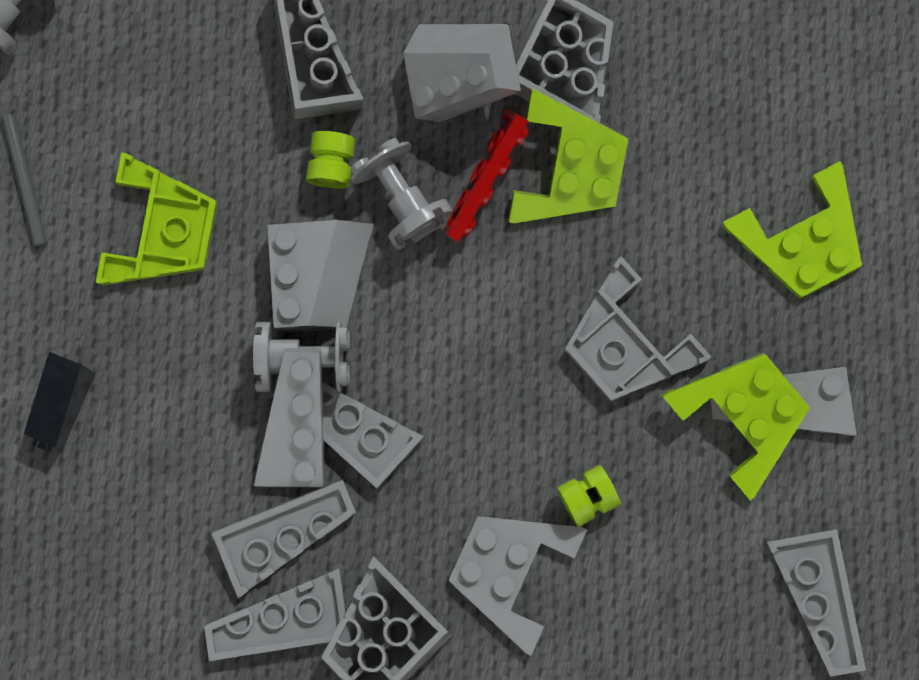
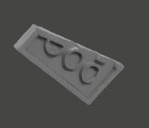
M286 348L282 357L254 486L323 487L325 472L321 348Z
M846 367L784 375L810 407L797 429L857 436ZM710 398L711 419L731 422L715 401Z
M322 382L324 441L378 489L423 440L424 436L372 410L355 399L337 392L336 389Z
M343 479L212 532L238 598L356 513Z
M837 529L767 542L830 677L866 671Z
M340 568L205 625L209 661L329 642L341 618L346 613Z

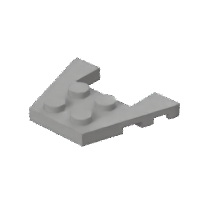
M622 256L617 259L565 348L568 355L610 402L701 365L711 358L710 354L692 334L688 335L663 357L616 305L622 297L642 280Z
M477 516L448 581L526 654L531 656L544 626L512 612L511 608L540 544L574 559L587 529L575 526Z

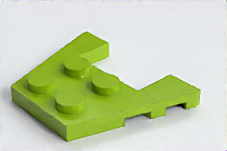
M531 89L526 119L529 122L559 126L561 128L549 194L543 195L513 190L508 216L509 223H520L615 207L628 138L596 120L571 109L569 106L550 98L544 93Z
M121 152L115 182L120 186L150 190L137 258L101 252L96 283L104 286L205 270L218 206L217 201L180 181L174 180L152 166L136 160L133 156Z
M841 161L811 177L828 206L827 209L769 239L766 238L750 208L721 224L729 234L731 233L751 255L753 254L799 299L862 266Z
M764 353L724 368L722 371L705 378L689 382L690 384L675 390H669L661 395L683 421L712 398L742 433L756 452L728 475L750 501L756 496L810 409L809 405Z

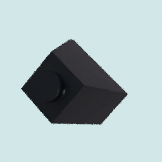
M49 352L24 431L25 435L34 438L31 445L50 453L53 446L63 450L94 379L95 372L79 363Z

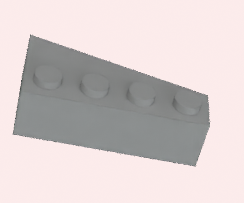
M273 0L293 119L361 110L363 97L353 80L347 61L344 60L337 44L336 36L327 22L320 1Z

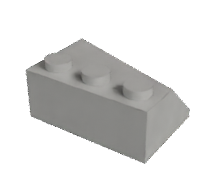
M541 0L514 55L521 92L516 93V95L529 102L531 89H536L600 123L601 98L604 96L605 84L603 82L606 63L609 59L613 21L576 0Z
M419 24L403 52L415 119L442 122L521 92L509 26L507 24Z
M326 220L267 225L273 324L278 334L335 330L337 322H342V327H347L374 224Z
M373 556L361 584L358 585L344 617L341 618L321 658L342 680H409L452 635Z

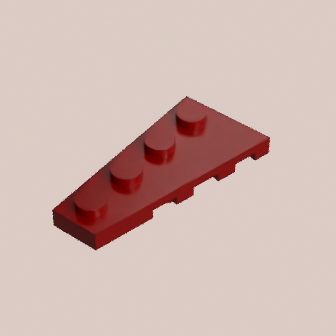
M507 107L501 116L506 121L503 129L493 132L487 143V153H489L487 160L483 158L478 162L471 174L470 183L474 184L471 191L467 188L463 190L453 209L454 214L449 217L443 228L447 236L458 242L463 235L467 237L471 233L476 223L474 215L479 206L484 207L489 202L494 191L491 188L497 175L502 177L511 163V159L508 157L515 145L519 147L528 134L529 129L526 128V125L529 121Z

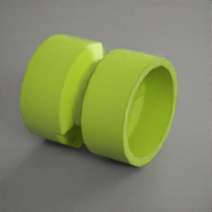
M333 131L313 132L309 152L314 156V159L308 161L306 182L319 187L349 188L352 171L347 162L354 159L356 139L350 135Z
M601 465L584 472L581 481L573 478L556 487L565 508L577 528L594 520L595 512L600 511L605 514L621 505L620 498ZM593 488L598 497L592 502L586 493V490Z

